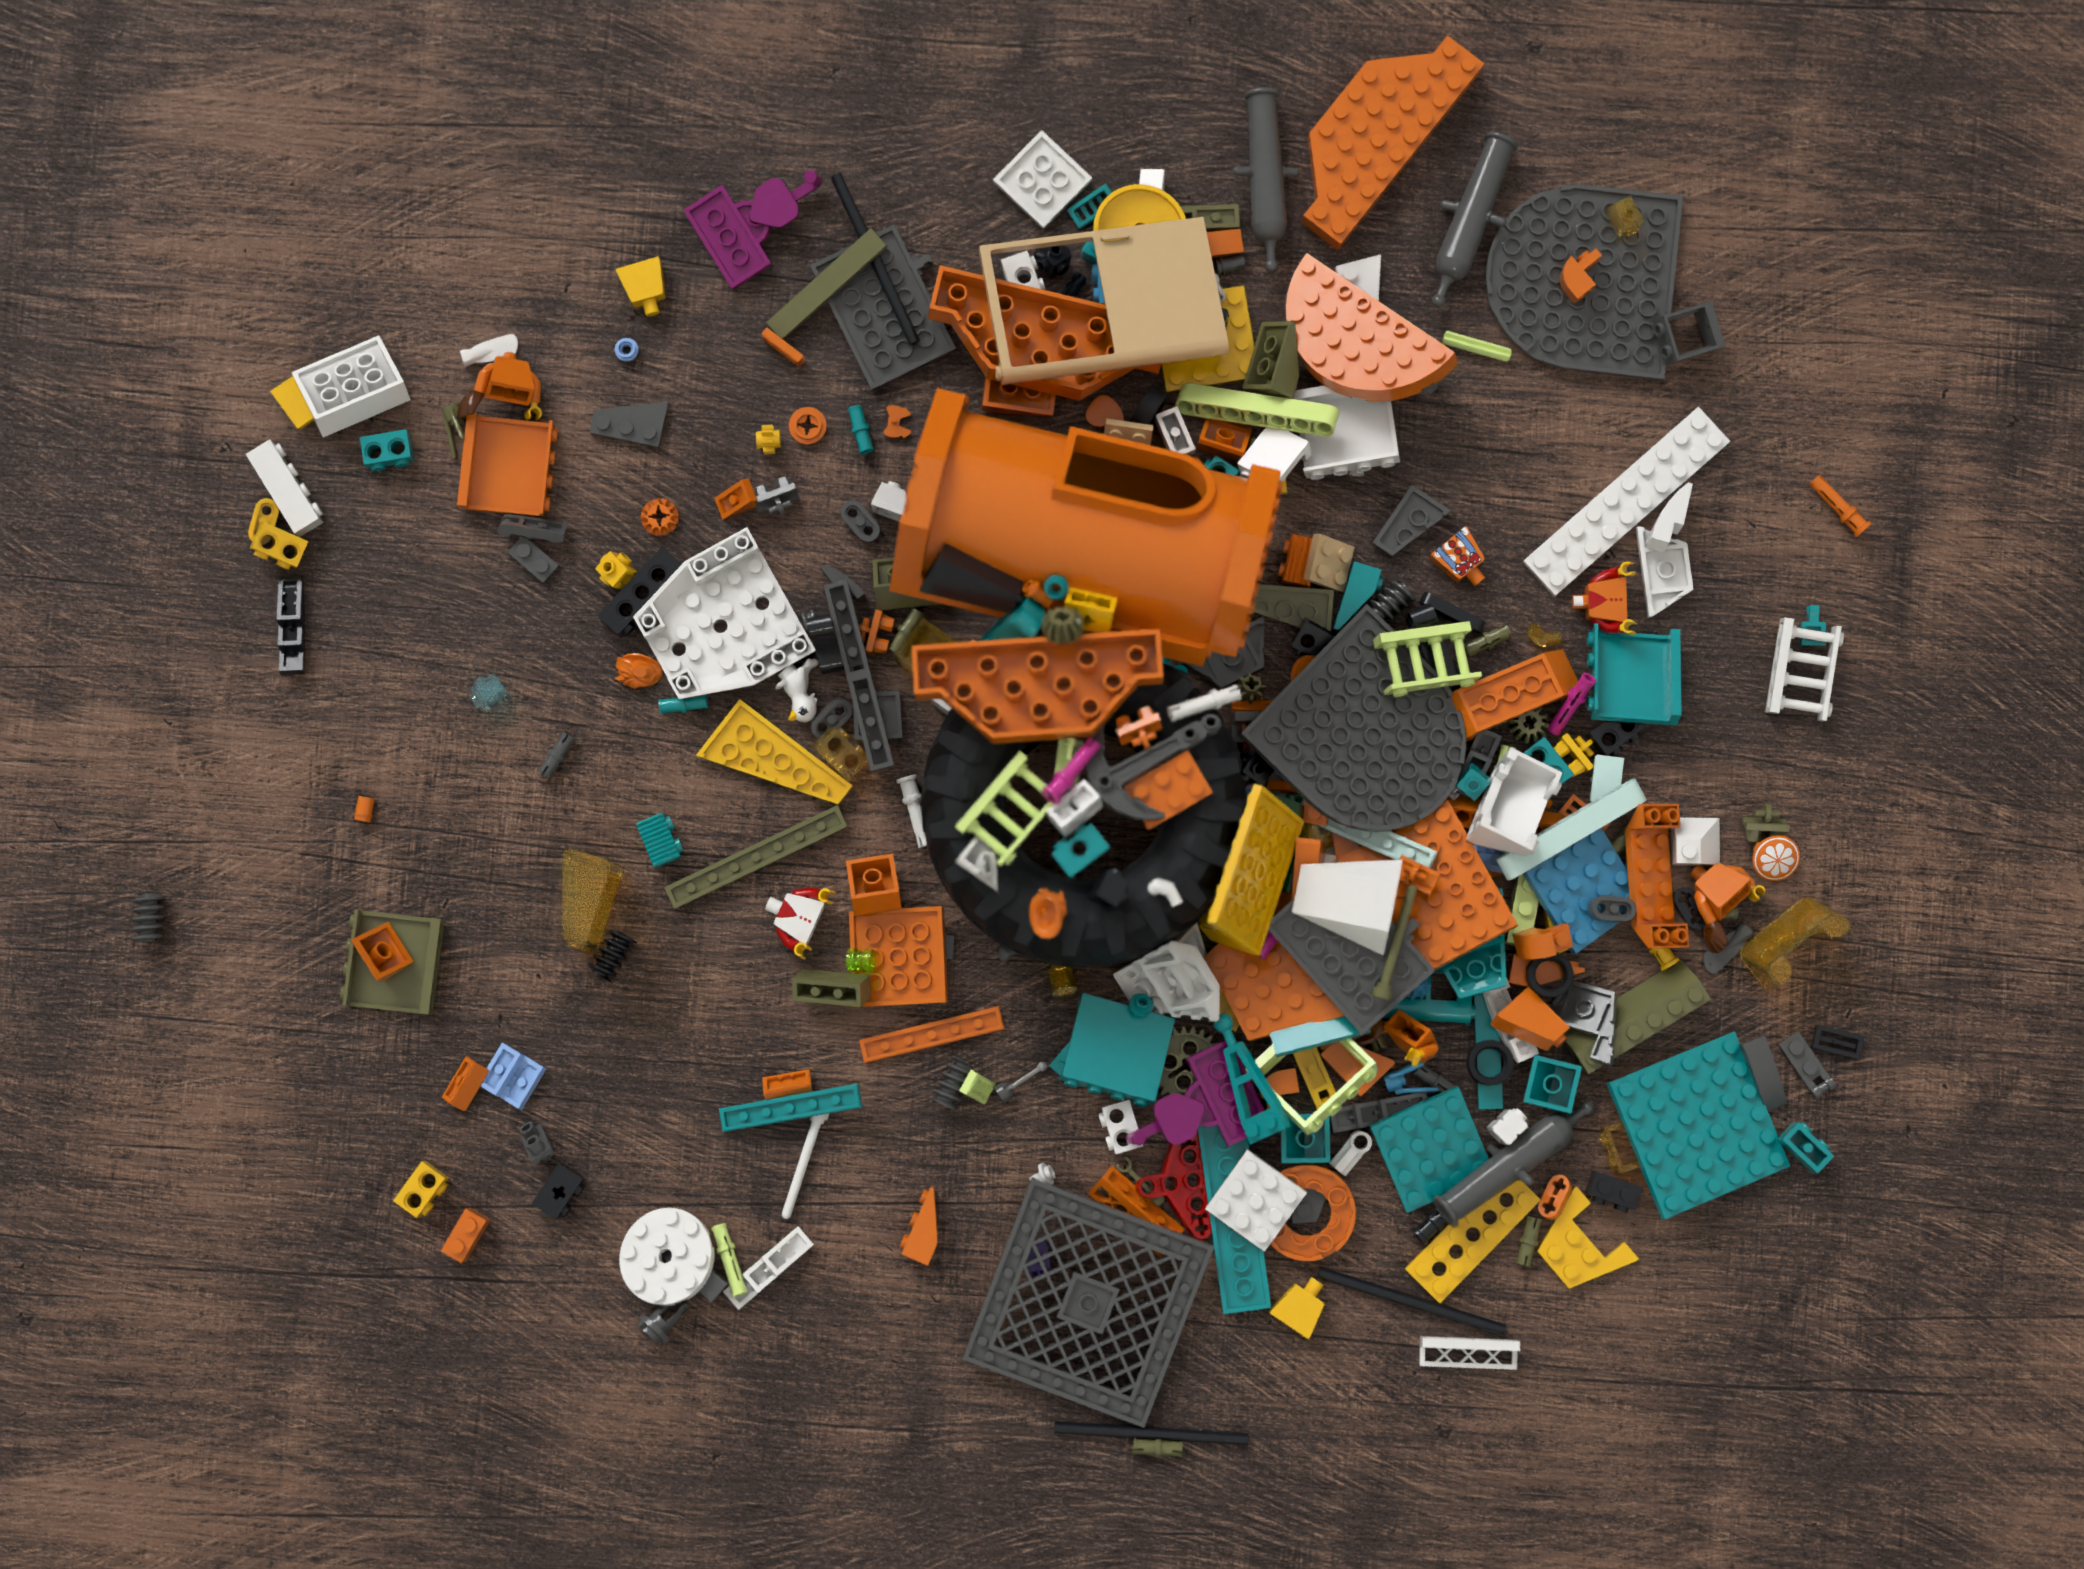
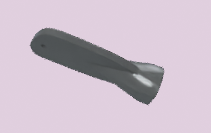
M1741 922L1735 931L1726 935L1729 943L1723 951L1712 953L1707 950L1705 952L1703 963L1708 972L1716 974L1739 952L1745 941L1755 935L1744 922Z

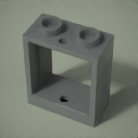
M1712 301L1652 320L1654 333L1658 337L1661 355L1665 359L1666 365L1726 346ZM1694 314L1704 347L1679 355L1669 321Z

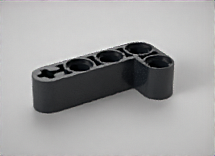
M1431 603L1414 609L1405 615L1409 629L1437 626L1438 623L1437 614ZM1442 640L1441 648L1447 675H1460L1445 641ZM1428 642L1420 643L1418 648L1422 658L1437 672L1431 645H1428ZM1460 684L1448 686L1452 692L1462 688Z
M830 613L806 619L809 634L817 652L822 675L845 669Z

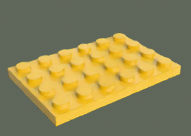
M1256 784L1253 785L1252 791L1248 795L1247 806L1244 815L1240 819L1236 838L1232 842V850L1224 866V874L1221 883L1217 887V895L1213 907L1209 911L1207 922L1251 955L1260 956L1296 848V839L1300 836L1304 820L1266 788Z

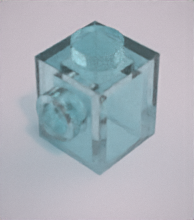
M494 673L488 677H479L473 682L474 686L469 688L473 693L470 698L477 708L481 706L485 711L510 696L498 676Z

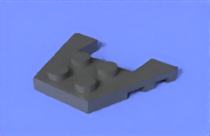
M1573 980L1569 990L1555 998L1551 1009L1570 1027L1569 1029L1596 1036L1597 1040L1589 1058L1594 1062L1612 1067L1617 995L1613 991Z

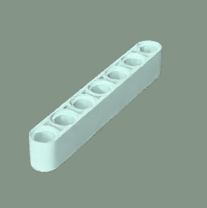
M1636 778L1631 779L1539 832L1536 840L1540 842L1534 854L1529 853L1528 856L1505 852L1497 857L1496 861L1507 881L1514 879L1634 809L1638 804L1644 803L1647 799Z

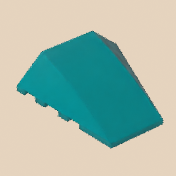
M1503 888L1498 889L1503 897ZM1504 934L1441 967L1459 999L1506 987Z

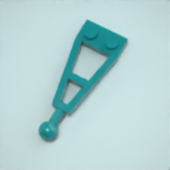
M1222 1013L1219 1014V1020L1214 1022V1027L1223 1034L1228 1045L1227 1048L1223 1049L1240 1122L1249 1143L1253 1144L1289 1128L1291 1125L1281 1102L1243 1041L1236 1042L1231 1030L1233 1026L1231 1016ZM1236 1052L1240 1057L1241 1061L1243 1062L1244 1066L1248 1070V1073L1242 1076L1240 1074L1235 1054ZM1254 1080L1270 1106V1109L1253 1117L1250 1114L1243 1086L1244 1083Z

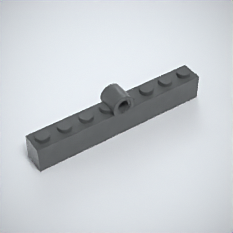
M846 579L823 585L870 771L873 773L893 768L895 765L848 581Z

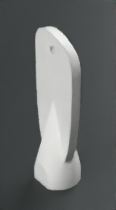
M509 334L485 341L471 349L460 350L464 367H468L473 363L494 362L495 357H502L506 352L516 354L518 340L514 334Z

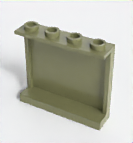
M355 909L349 921L352 935L351 938H348L346 944V952H349V958L343 967V976H346L345 986H342L340 990V1000H343L342 1005L433 1015L445 920ZM389 922L414 962L386 981L379 982L376 981L351 940Z

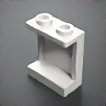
M1265 428L1237 464L1240 476L1248 479L1251 465L1256 464L1281 470L1279 481H1284L1300 459L1307 461L1312 454L1309 441L1289 431Z

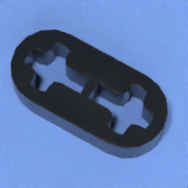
M1687 887L1679 888L1673 893L1675 908L1684 923H1688V928L1692 930L1703 928L1705 926L1703 918L1699 920L1700 925L1697 923L1692 924L1690 921L1693 918L1690 912L1691 909L1695 915L1700 914L1694 899L1695 893ZM1680 892H1682L1683 895H1689V898L1687 899V902L1690 906L1689 908L1684 902L1680 903L1678 901V899L1681 897L1679 894Z

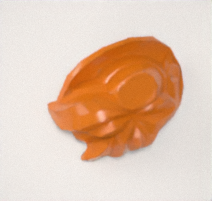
M630 653L623 657H618L615 665L619 676L615 677V679L633 689L652 686L662 677L663 669L660 663L642 654Z
M1047 888L1039 889V893L1032 899L1030 904L1031 926L1034 933L1041 938L1056 936L1062 927L1063 918L1067 914L1064 894L1061 890L1059 894L1050 892Z

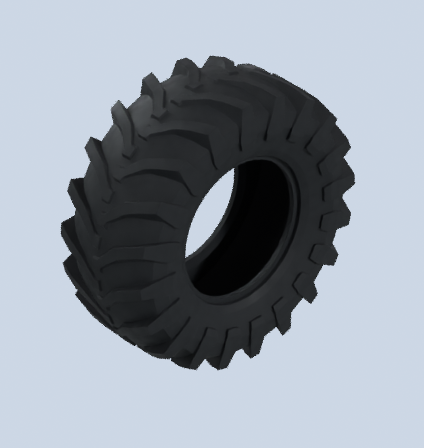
M1162 663L1163 684L1138 686L1106 721L1104 734L1119 740L1116 731L1118 729L1116 719L1128 715L1131 723L1140 720L1137 711L1149 706L1154 714L1158 713L1163 728L1155 732L1156 738L1148 741L1150 747L1172 737L1174 732L1192 722H1201L1205 715H1216L1221 722L1219 732L1213 736H1206L1205 741L1188 750L1213 793L1159 824L1157 835L1146 852L1129 867L1120 871L1124 875L1123 878L1130 881L1126 888L1128 894L1124 901L1119 903L1118 907L1109 911L1087 899L1097 879H1069L1053 874L1033 862L1020 847L1014 851L1017 856L1008 866L1005 863L1001 867L997 864L998 892L956 864L959 856L976 835L968 831L963 835L955 826L1020 751L1027 756L1033 749L1045 741L993 744L952 708L950 709L927 757L921 795L923 832L925 833L927 849L935 871L950 898L957 904L963 914L987 936L994 938L1007 949L1034 960L1039 959L1053 965L1068 967L1109 966L1136 959L1138 956L1150 953L1173 941L1195 924L1213 904L1217 895V887L1221 883L1224 874V866L1232 850V842L1236 838L1240 819L1244 815L1247 806L1245 779L1241 774L1242 763L1238 748L1228 728L1223 727L1225 726L1224 720L1218 709H1209L1174 722L1170 720L1172 717L1168 716L1167 707L1204 696L1197 688H1194L1193 682L1180 670ZM1208 720L1206 724L1208 726H1214L1215 722L1213 720ZM1186 732L1185 736L1187 738H1192L1194 734L1192 732ZM1132 742L1126 744L1137 754L1145 750L1143 744L1135 747ZM1179 752V753L1175 754L1174 756L1170 757V758L1167 759L1166 761H1164V762H1162L1161 764L1157 765L1156 767L1152 768L1151 771L1154 770L1155 768L1161 766L1162 764L1166 763L1167 761L1173 759L1174 757L1178 756L1179 754H1181V753H1183V752ZM999 793L993 801L996 803L995 806L1006 815V795L1002 796ZM983 812L978 817L979 825L1005 848L1009 849L1015 842L1012 833L989 813L986 815ZM997 854V861H998V860L1001 858V856H999V855ZM1157 878L1172 882L1183 902L1172 907L1166 895L1159 893L1152 895L1148 891V884ZM1047 888L1050 892L1059 894L1061 890L1066 900L1067 914L1063 918L1060 931L1052 938H1041L1034 933L1030 923L1029 911L1031 901L1039 893V889Z

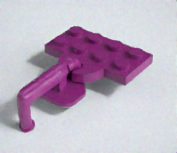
M806 171L804 174L806 182L789 192L783 181L773 178L756 188L753 201H741L735 204L725 187L721 185L683 210L733 290L773 265L761 244L768 238L771 226L784 227L798 216L799 207L796 202L822 186L823 180L815 171Z
M1225 1040L1186 1058L1196 1081L1188 1086L1184 1096L1172 1093L1158 1100L1154 1106V1115L1157 1120L1129 1133L1125 1138L1128 1144L1141 1146L1145 1143L1147 1137L1161 1130L1169 1143L1181 1144L1195 1137L1199 1126L1211 1127L1217 1125L1228 1147L1247 1138L1240 1122L1223 1049L1228 1047ZM1236 1052L1235 1054L1240 1074L1242 1076L1246 1074V1070L1241 1062L1240 1057ZM1251 1081L1244 1083L1243 1086L1250 1114L1253 1117L1263 1112L1264 1109Z

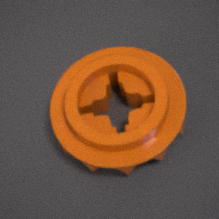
M812 407L798 409L789 420L790 434L797 442L805 445L816 444L817 441L823 438L827 429L824 415ZM808 417H810L811 425L815 427L811 428L808 435H806L805 429L798 425L806 424Z
M657 498L648 501L645 507L642 508L640 518L647 532L656 536H664L676 528L679 514L675 505L668 499ZM658 508H660L662 514L667 515L666 518H662L661 526H659L657 519L650 518L653 515H657Z

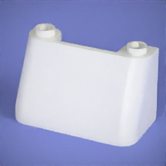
M1510 747L1497 763L1490 776V784L1484 791L1468 831L1466 841L1475 845L1528 856L1529 853L1534 854L1540 842L1536 840V829L1548 799L1552 794L1556 796L1562 786V783L1559 782L1562 772Z

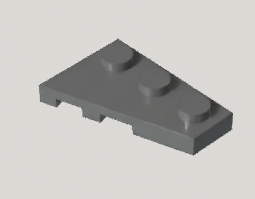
M669 401L596 409L593 413L589 433L591 435L660 448Z
M1411 485L1372 545L1392 557L1444 518L1451 510Z

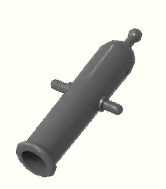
M1261 87L1250 89L1244 94V99L1248 100L1249 164L1247 167H1234L1233 174L1250 178L1252 233L1257 241L1265 245L1267 255L1265 270L1268 273H1274L1278 270V263L1275 260V246L1278 241L1283 239L1287 229L1284 178L1298 177L1300 171L1297 168H1285L1282 165L1277 98H1279L1280 91L1275 88Z
M1494 131L1486 132L1484 136L1486 143L1461 201L1454 203L1442 200L1440 202V207L1452 211L1454 218L1436 257L1435 269L1441 276V283L1437 294L1434 295L1431 302L1435 308H1441L1445 304V295L1453 281H1461L1470 271L1486 225L1490 223L1498 226L1506 225V219L1494 215L1492 208L1511 155L1519 147L1516 140L1508 135Z
M1589 1101L1582 1103L1577 1111L1566 1117L1558 1113L1543 1117L1503 1149H1498L1495 1145L1489 1144L1487 1151L1492 1155L1490 1159L1442 1196L1436 1195L1433 1197L1434 1205L1439 1214L1450 1226L1457 1227L1460 1219L1517 1180H1521L1526 1185H1532L1534 1180L1528 1173L1569 1145L1574 1135L1572 1127L1582 1117L1594 1112L1593 1103Z

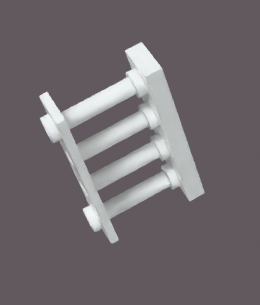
M1781 618L1765 713L1778 714L1780 709L1790 708L1818 713L1817 721H1827V717L1831 716L1833 707L1832 703H1830L1838 647L1842 646L1844 633L1841 632L1842 626H1834L1831 628V633L1797 628L1796 625H1793L1794 619ZM1798 637L1829 642L1827 656L1795 652L1790 648L1791 639ZM1797 661L1825 666L1824 678L1820 680L1789 675V672H1786L1787 662ZM1791 684L1822 689L1820 703L1785 698L1782 695L1783 687Z

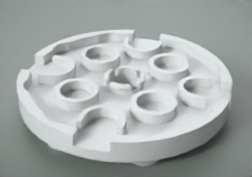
M677 1208L657 1209L638 1219L628 1230L620 1250V1270L628 1288L640 1299L659 1306H671L692 1298L707 1282L714 1264V1247H712L710 1233L706 1226L694 1215ZM670 1250L672 1253L671 1260L668 1263H663L661 1254Z

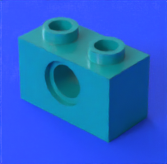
M1092 823L1089 826L1081 825L1073 832L1075 836L1068 842L1063 839L1053 847L1055 850L1052 853L1053 858L1070 879L1110 848ZM1076 843L1084 844L1087 849L1086 853L1082 856L1075 855L1072 852L1073 845Z

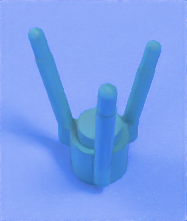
M1419 1062L1417 1067L1412 1066V1063L1383 1075L1388 1091H1395L1396 1096L1404 1093L1438 1092L1439 1088H1403V1085H1407L1404 1074L1424 1066L1423 1062Z

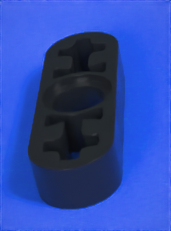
M1424 592L1419 601L1421 606L1431 603L1436 614L1454 623L1470 621L1471 631L1480 634L1485 625V621L1431 593Z

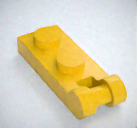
M1315 1047L1292 1054L1314 1106L1318 1110L1336 1091ZM1326 1089L1328 1096L1320 1099L1318 1092Z

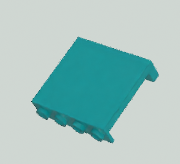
M1595 623L1592 632L1587 634V646H1591V653L1587 655V667L1591 668V675L1596 679L1595 684L1591 687V696L1587 698V711H1591V720L1677 726L1681 717L1680 629H1670L1668 635L1636 633L1634 636H1631L1625 632L1604 633L1598 630V624Z
M1082 993L1078 999V1010L1062 1074L1058 1080L1064 1081V1085L1078 1088V1085L1086 1087L1090 1093L1101 1094V1092L1111 1094L1110 1098L1124 1101L1125 1098L1133 1100V1104L1140 1107L1152 1105L1156 1101L1175 1019L1153 1012L1146 1016L1138 1017L1131 1012L1128 1005Z

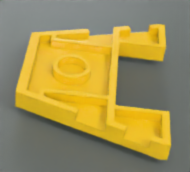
M1577 1186L1572 1189L1561 1215L1555 1219L1536 1250L1567 1288L1587 1282L1639 1259L1625 1242H1622L1604 1257L1575 1224L1573 1218L1591 1204Z

